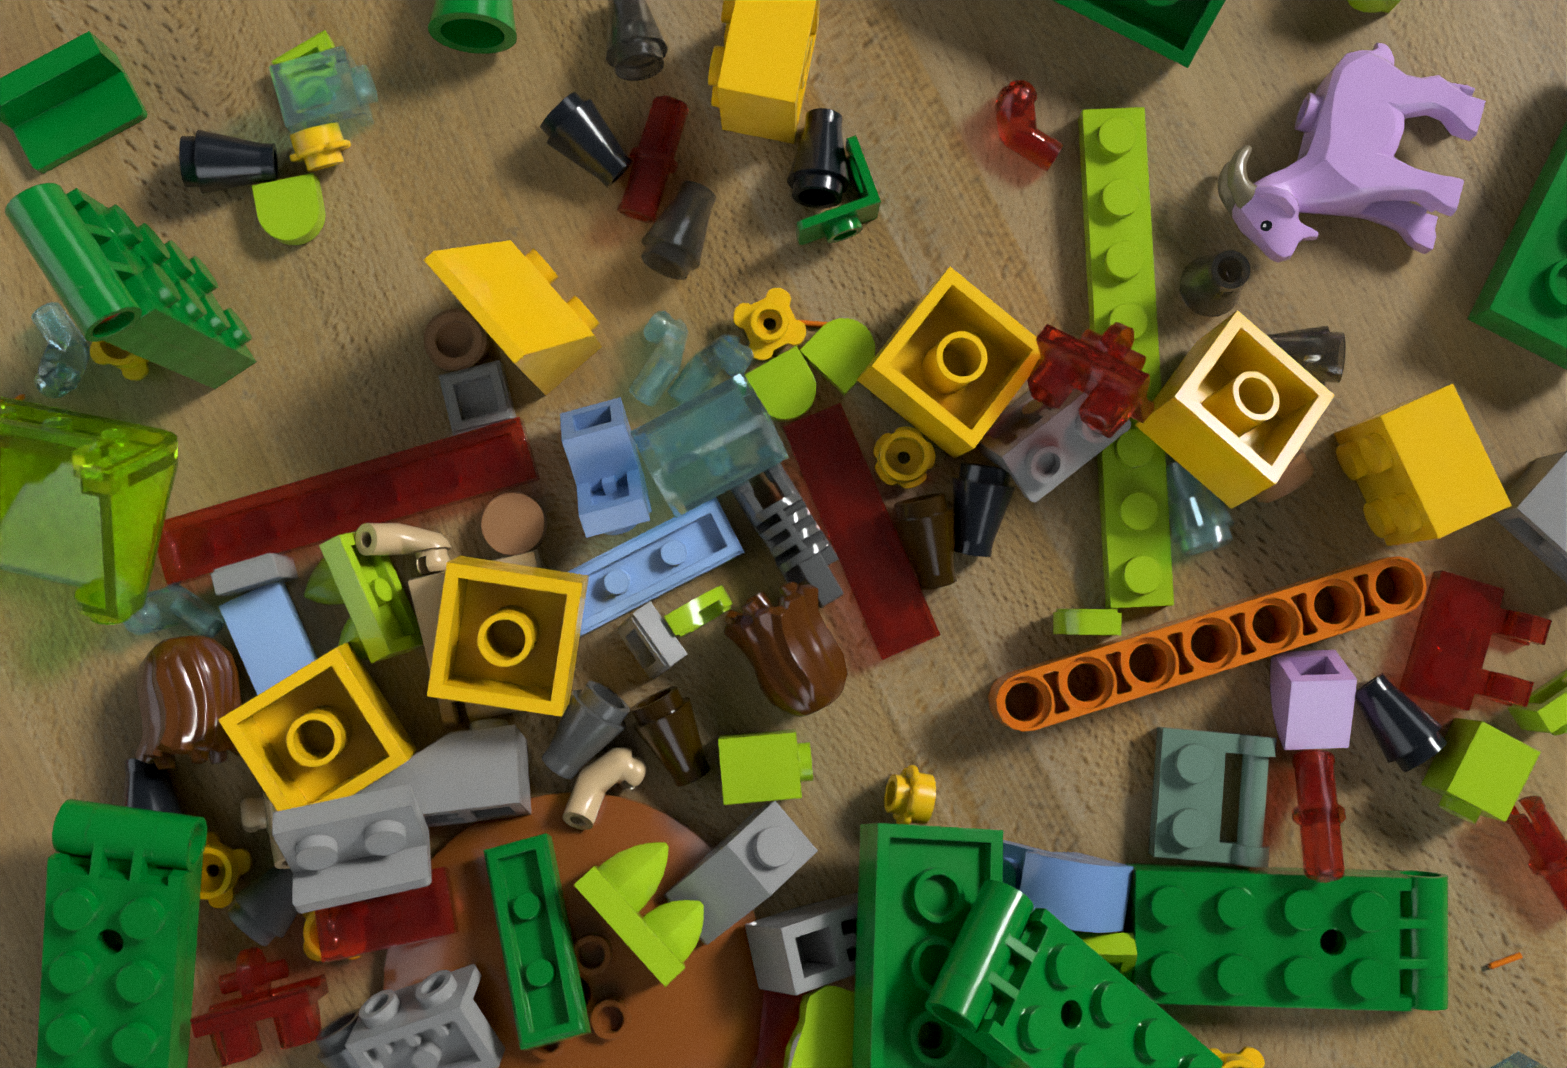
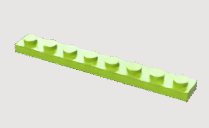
M1145 107L1085 109L1081 111L1078 117L1092 372L1105 378L1131 422V427L1128 431L1097 454L1106 609L1174 606L1165 451L1135 426L1161 390Z

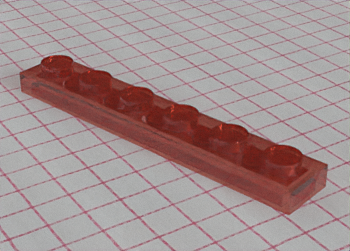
M516 417L151 523L150 525L166 585L178 586L211 576L210 573L214 572V569L268 553L288 554L322 544L340 534L357 532L358 528L365 523L398 522L540 480L524 420Z

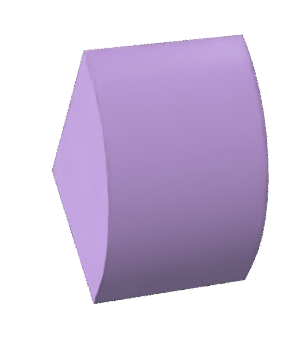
M1336 650L1286 651L1271 656V704L1276 730L1284 750L1349 748L1357 679Z

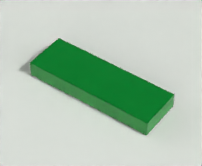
M544 833L483 850L520 1050L527 1051L591 1033L552 836Z

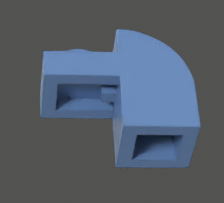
M621 397L560 413L561 441L576 483L578 513L586 538L603 533L606 535L623 534L633 529L639 523L650 521L649 513L652 512L649 494Z
M1003 840V883L1024 893L1033 902V910L1035 908L1047 909L1065 926L1074 931L1107 933L1124 930L1134 866L1078 852H1050Z

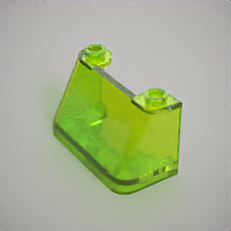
M0 396V570L79 587L74 594L75 609L79 614L90 617V620L94 623L114 625L129 620L133 614L145 606L178 468L177 435L160 428Z

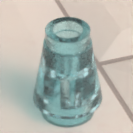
M1178 462L1166 466L1172 543L1180 544L1183 556L1209 552L1233 542L1230 527L1235 523L1223 501Z

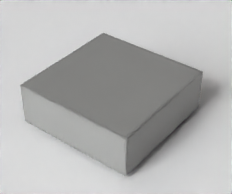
M500 360L438 375L452 433L457 439L518 424L504 364Z
M275 553L264 554L214 569L213 573H210L215 593L220 596H241L268 584L298 579L293 557Z
M651 601L633 612L617 628L622 640L648 677L653 680L687 655V652Z

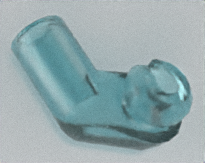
M51 302L38 308L31 316V320L48 342L39 362L38 372L34 376V384L37 390L44 396L59 399L66 396L69 391L76 389L80 383L90 358V347L61 304Z
M657 311L644 328L645 338L655 343L657 347L628 389L636 399L651 407L656 405L680 370L689 334L681 318L674 320L666 311Z
M732 334L719 336L691 357L667 393L686 408L693 410L722 369L734 378L741 377L754 358L752 349L739 343L740 337Z
M169 585L140 594L134 598L132 603L126 605L122 611V621L125 628L135 635H145L149 632L156 633L182 624L196 635L214 638L225 624V620L219 610L180 585Z

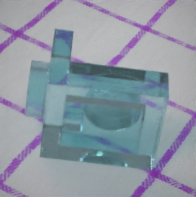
M343 46L269 66L285 127L292 134L310 127L335 123L353 117L362 127L374 124L369 104L378 102V95L373 78L367 65L358 66Z

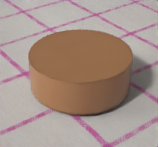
M448 309L438 313L428 323L424 333V348L434 364L450 373L482 365L489 354L490 336L468 311Z
M1302 449L1297 451L1274 486L1254 496L1257 502L1269 503L1296 490L1312 477L1314 467Z
M508 492L495 497L486 506L481 519L482 533L489 546L497 552L509 556L536 550L544 541L548 528L547 517L542 506L533 498L518 492Z

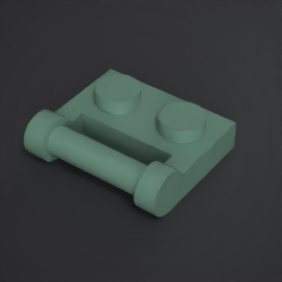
M1157 727L1148 853L1154 857L1232 863L1250 867H1268L1270 847L1263 845L1269 757H1276L1277 738ZM1226 753L1243 754L1237 842L1220 840Z

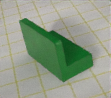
M90 31L0 78V122L13 130L31 166L40 173H46L145 120L148 115L117 55Z

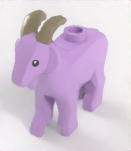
M1376 43L1373 50H1359L1347 53L1318 86L1316 93L1309 92L1302 102L1295 122V130L1304 132L1297 161L1287 168L1252 183L1248 180L1246 171L1247 160L1252 148L1250 145H1244L1235 152L1231 161L1226 163L1218 177L1219 197L1240 231L1257 245L1269 259L1277 263L1290 259L1299 242L1316 240L1318 238L1317 231L1300 222L1299 213L1365 219L1397 231L1408 246L1422 254H1426L1433 250L1436 239L1435 227L1438 216L1426 213L1427 210L1431 213L1436 210L1451 217L1457 210L1464 180L1420 170L1394 157L1404 131V119L1427 115L1441 121L1451 135L1470 141L1477 134L1486 101L1472 97L1475 88L1468 85L1450 83L1440 75L1419 78L1404 74L1394 66L1395 59L1392 51L1383 43ZM1410 201L1417 202L1421 206L1411 203Z

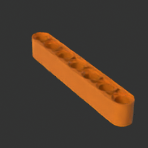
M1401 556L1364 560L1008 672L997 678L991 686L988 695L989 709L994 718L1004 726L1022 732L1035 731L1406 614L1417 608L1424 599L1427 589L1425 575L1421 568L1411 559ZM1382 570L1387 572L1394 581L1393 596L1388 602L1382 600L1376 591L1377 576ZM1321 589H1325L1331 594L1335 604L1334 613L1326 622L1318 617L1314 607L1316 595ZM1262 607L1271 612L1275 620L1274 633L1265 642L1256 636L1252 623L1254 615ZM1201 626L1208 628L1215 638L1214 652L1204 661L1198 659L1191 648L1192 635ZM1145 645L1153 652L1156 665L1153 673L1148 678L1140 681L1132 674L1129 659L1135 648ZM1079 664H1086L1092 669L1096 684L1093 692L1088 697L1077 700L1068 689L1067 679L1074 667ZM1026 683L1035 693L1036 703L1028 716L1014 719L1006 709V695L1016 684Z

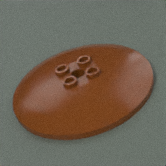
M572 791L531 797V815L476 821L455 836L431 860L432 882L430 885L410 890L404 900L388 943L383 990L391 989L397 991L420 983L437 971L448 970L451 972L475 964L482 977L473 1000L505 1047L502 1060L497 1068H751L764 1030L768 1004V990L759 989L745 929V924L758 920L754 909L708 945H704L699 939L692 953L684 961L685 969L665 987L574 886L593 866L599 867L618 852L640 844L665 842L669 849L664 875L656 892L639 913L644 917L659 905L669 903L663 894L714 848L692 828L667 812L638 800L605 793L592 829L580 830L568 825L562 817ZM547 833L552 836L579 974L587 982L591 992L590 1001L586 1004L591 1033L525 1051L520 1050L483 850Z

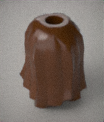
M789 582L778 587L782 597L778 598V606L776 607L772 605L763 591L746 600L747 602L741 607L742 613L730 610L725 617L723 632L747 656L754 668L760 688L771 704L791 716L804 717L833 703L841 695L848 673L844 654L825 625L818 610V588L811 584L798 586L795 582Z
M202 635L169 638L156 644L139 667L136 686L142 716L143 736L134 757L146 764H155L159 770L176 769L175 755H188L193 764L207 762L208 754L211 764L223 763L228 761V750L239 756L240 753L218 721V719L242 705L238 670L232 653L214 638Z

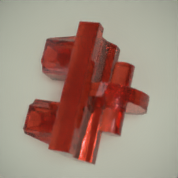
M1115 322L1103 335L1088 328L1079 340L1047 324L1037 336L1036 341L1041 358L1034 366L1027 379L1031 396L1038 402L1052 409H1059L1074 388L1087 394L1088 397L1078 409L1081 421L1091 430L1107 438H1111L1130 417L1144 423L1155 409L1154 402L1147 399L1150 375L1141 371L1145 364L1146 356L1132 350L1134 342V330L1132 327L1121 322Z
M258 947L241 950L237 955L236 971L220 975L219 988L223 995L240 991L242 996L214 1003L209 1006L207 1013L190 1018L194 1038L210 1034L212 1046L222 1067L245 1061L263 1051L256 1021L273 1017L281 1049H289L310 1043L317 1038L322 1030L318 1000L329 992L325 973L271 988V982L288 977L289 968L286 960L282 958L267 963L263 952Z

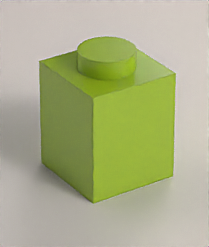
M1454 718L1444 738L1447 741V745L1436 754L1421 785L1442 796L1438 803L1440 808L1465 821L1476 824L1479 816L1506 822L1541 752L1483 721Z
M796 729L720 735L718 738L724 805L802 798L801 782L813 781L810 742L797 743Z

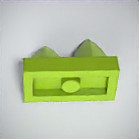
M356 532L337 535L319 545L324 557L312 571L307 582L304 597L327 605L345 604L350 617L343 627L338 646L349 641L360 659L370 660L371 663L408 653L423 645L417 618L389 555H362L355 544Z
M665 842L645 843L618 852L599 867L593 866L574 886L666 987L685 969L684 961L697 945L703 927L704 905L698 900H677L659 905L644 917L641 916L639 911L654 895L664 875L669 849Z

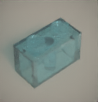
M743 372L630 431L651 476L675 518L789 458L766 408Z

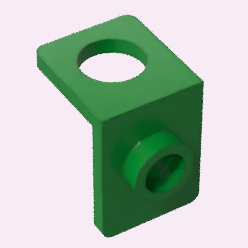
M856 135L846 138L845 156L860 199L798 221L796 223V238L799 245H804L826 237L828 243L840 242L860 233L863 230L861 224L877 219L881 200Z

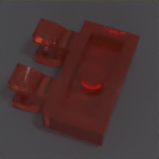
M1443 570L1435 571L1431 578L1399 690L1405 694L1460 711H1470L1474 695L1505 706H1512L1513 704L1527 707L1534 682L1482 669L1492 635L1522 646H1529L1530 643L1539 646L1545 645L1552 620L1500 608L1505 589Z
M444 866L431 869L432 882L426 887L316 910L315 918L322 963H330L459 934L449 868Z

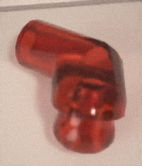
M1014 80L999 91L994 107L999 139L1006 147L1048 172L1064 145L1037 128L1034 104L1037 100V92L1034 86L1025 80Z

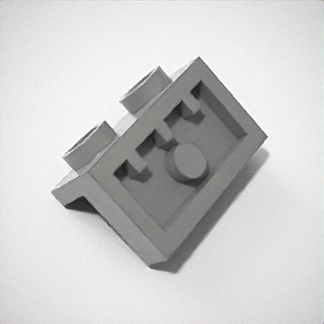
M1068 360L1005 409L976 446L983 456L1009 472L1025 498L1031 502H1037L1128 431L1131 427V422L1103 376Z
M410 783L273 812L272 835L293 873L292 903L298 913H307L426 887L432 882L429 829Z
M475 964L451 972L440 970L431 974L420 983L397 991L387 989L376 993L360 1008L359 1017L345 1044L346 1049L360 1068H497L505 1051L504 1045L473 1000L482 977Z

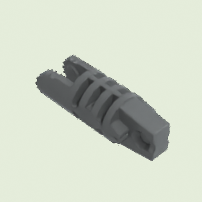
M770 449L758 457L763 473L769 482L773 483L782 499L765 510L762 509L754 496V490L747 478L741 475L738 470L723 478L755 531L766 544L787 583L795 582L798 585L803 581L805 585L811 584L817 587L818 606L823 608L844 594L828 567L839 560V557L812 517L803 498L773 449Z

